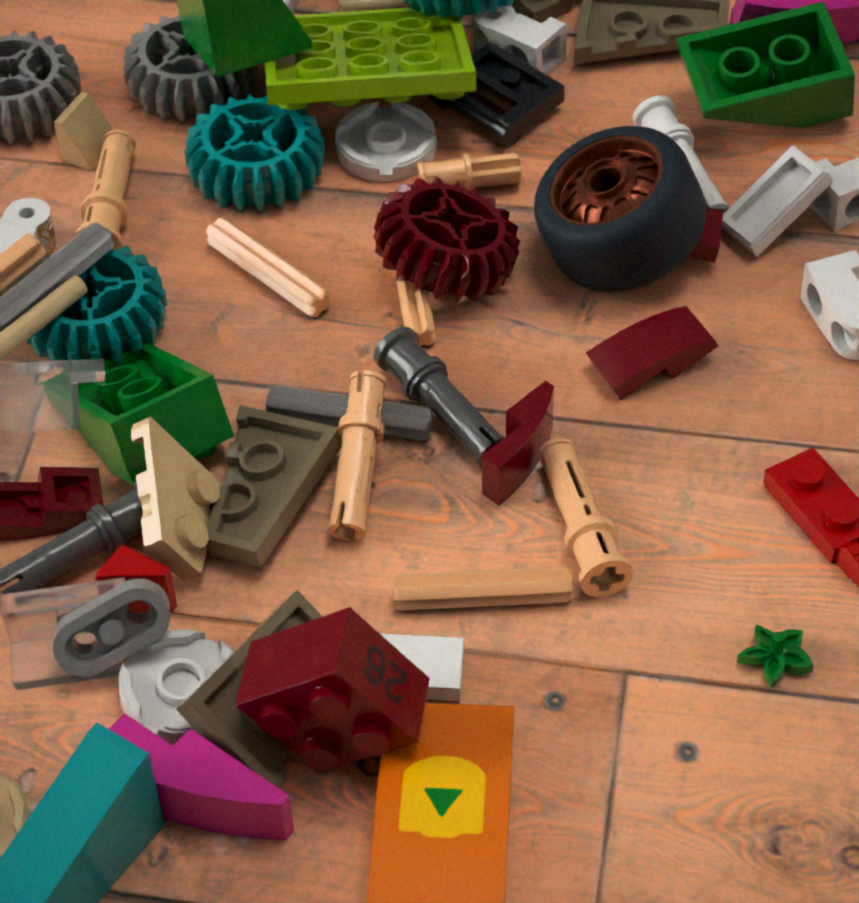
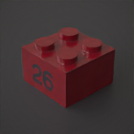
M348 607L250 642L235 706L257 723L264 732L273 736L301 759L306 766L320 773L418 743L430 678L353 609Z

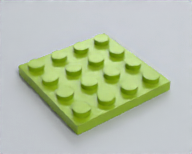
M411 7L294 15L311 38L313 48L265 63L268 106L279 105L280 108L285 110L303 109L313 102L328 101L335 106H352L360 103L361 99L382 98L386 102L401 103L411 100L415 95L430 94L439 99H455L463 96L464 92L477 91L476 70L461 18H458V16L440 18L438 14L426 16L422 14V11L411 10Z

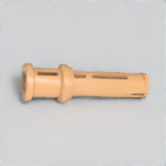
M121 129L110 130L103 137L93 191L83 199L80 208L83 224L77 228L74 235L75 237L91 223L98 222L104 228H108L111 231V238L114 242L113 249L115 251L122 247V238L119 230L125 225L128 218V207L123 198L127 187L131 159L136 147L134 137L128 140L130 133Z
M567 438L551 439L540 447L538 459L543 465L555 500L567 526L564 545L569 555L577 559L581 570L579 573L581 589L586 595L602 598L614 595L622 591L633 578L632 566L628 559L620 555L616 546L618 532L615 525L607 517L601 515L590 486L575 453L573 443Z

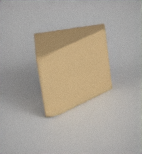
M81 92L54 121L61 160L87 170H95L101 156L103 137L108 131L113 129L90 95Z

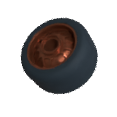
M621 126L605 129L579 140L553 161L537 187L534 201V216L537 227L548 249L567 277L577 284L595 291L620 292L643 287L661 279L678 267L689 256L697 245L704 229L706 203L688 158L673 139L652 128Z

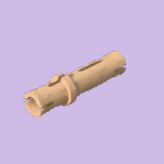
M359 370L351 374L346 414L340 418L338 425V434L342 435V444L327 531L334 538L344 541H352L353 529H355L354 538L356 540H361L366 535V520L377 444L383 440L385 425L381 423V410L387 380L381 373L372 370L363 371L362 383H360L361 373Z

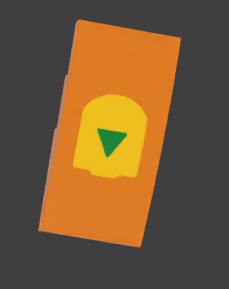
M425 703L418 743L381 755L366 903H505L515 706Z

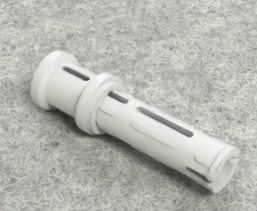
M658 95L643 101L632 115L633 125L658 130L673 139L681 147L689 160L702 189L706 208L722 210L724 214L730 207L723 200L693 151L694 136L689 127L680 124L676 118L677 108L672 99L667 96Z

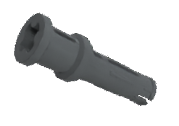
M410 327L394 329L379 342L373 356L378 367L393 373L402 383V393L408 399L423 402L431 409L433 414L482 467V455L505 437L449 381L446 364L437 356H430L419 345V337Z
M137 481L133 483L132 491L110 504L102 506L97 503L90 507L89 512L86 513V521L1 568L0 588L14 579L20 580L2 591L0 599L8 608L11 607L16 601L86 562L100 552L114 553L120 545L125 546L127 540L141 533L143 508L138 498Z

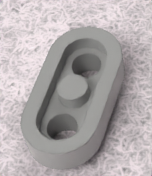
M131 579L70 612L59 621L54 631L53 655L57 664L69 674L79 677H90L107 670L156 642L165 634L170 623V602L166 592L158 584L150 580ZM142 601L148 604L150 608L145 613L135 614L127 607L132 602ZM80 632H90L96 637V640L90 644H81L75 640L74 636Z

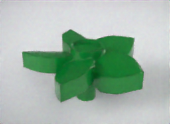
M756 625L754 641L757 646L747 648L737 655V663L746 665L764 664L763 676L771 687H774L782 679L785 671L796 675L813 672V663L809 655L801 649L803 630L787 629L781 633H772L770 630Z

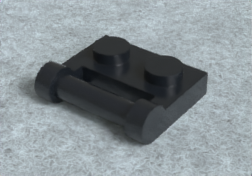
M490 42L471 55L476 70L477 91L474 92L507 111L505 114H498L466 93L455 99H439L433 94L429 95L430 101L442 109L452 108L489 131L495 142L505 148H510L519 140L522 131L564 102L565 86Z

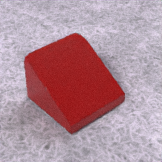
M120 545L95 576L99 596L125 581L146 579L158 584L166 592L170 602V613L177 607L171 568L127 546ZM135 601L129 604L127 608L133 613H145L150 607L145 602Z

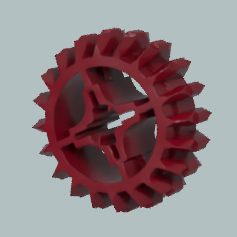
M438 177L431 184L420 178H417L413 185L400 183L396 192H389L377 215L373 237L376 242L375 253L383 257L382 267L388 270H396V281H409L414 284L415 292L421 289L430 291L435 299L440 295H448L456 303H458L463 295L472 301H478L482 294L493 296L498 287L504 286L506 279L510 278L519 254L520 240L516 236L518 226L509 221L510 212L505 209L495 208V198H483L478 195V188L472 190L462 188L458 181L453 185L445 184Z

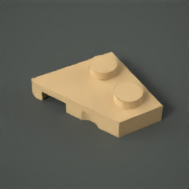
M148 417L133 424L131 429L132 441L144 445L147 471L136 475L138 498L143 508V516L141 518L143 544L161 563L170 567L171 571L184 582L202 573L209 540L207 527L213 504L220 497L219 486L222 483L154 419Z

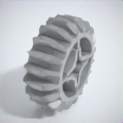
M180 14L170 19L160 15L158 24L145 23L143 33L132 34L131 44L125 47L123 58L125 68H123L125 84L128 85L134 103L143 105L146 114L158 112L162 121L168 120L173 116L178 117L181 124L188 118H197L199 114H209L211 104L227 105L229 96L237 101L247 99L249 92L251 93V88L256 85V77L258 76L256 65L217 77L184 39Z
M14 30L10 36L0 37V139H7L12 146L16 139L26 138L32 143L34 135L41 133L51 136L52 126H55L54 121L82 91L78 65L75 63L74 57L68 53L64 44H55L52 36L39 39L35 31L30 32L26 36H18Z

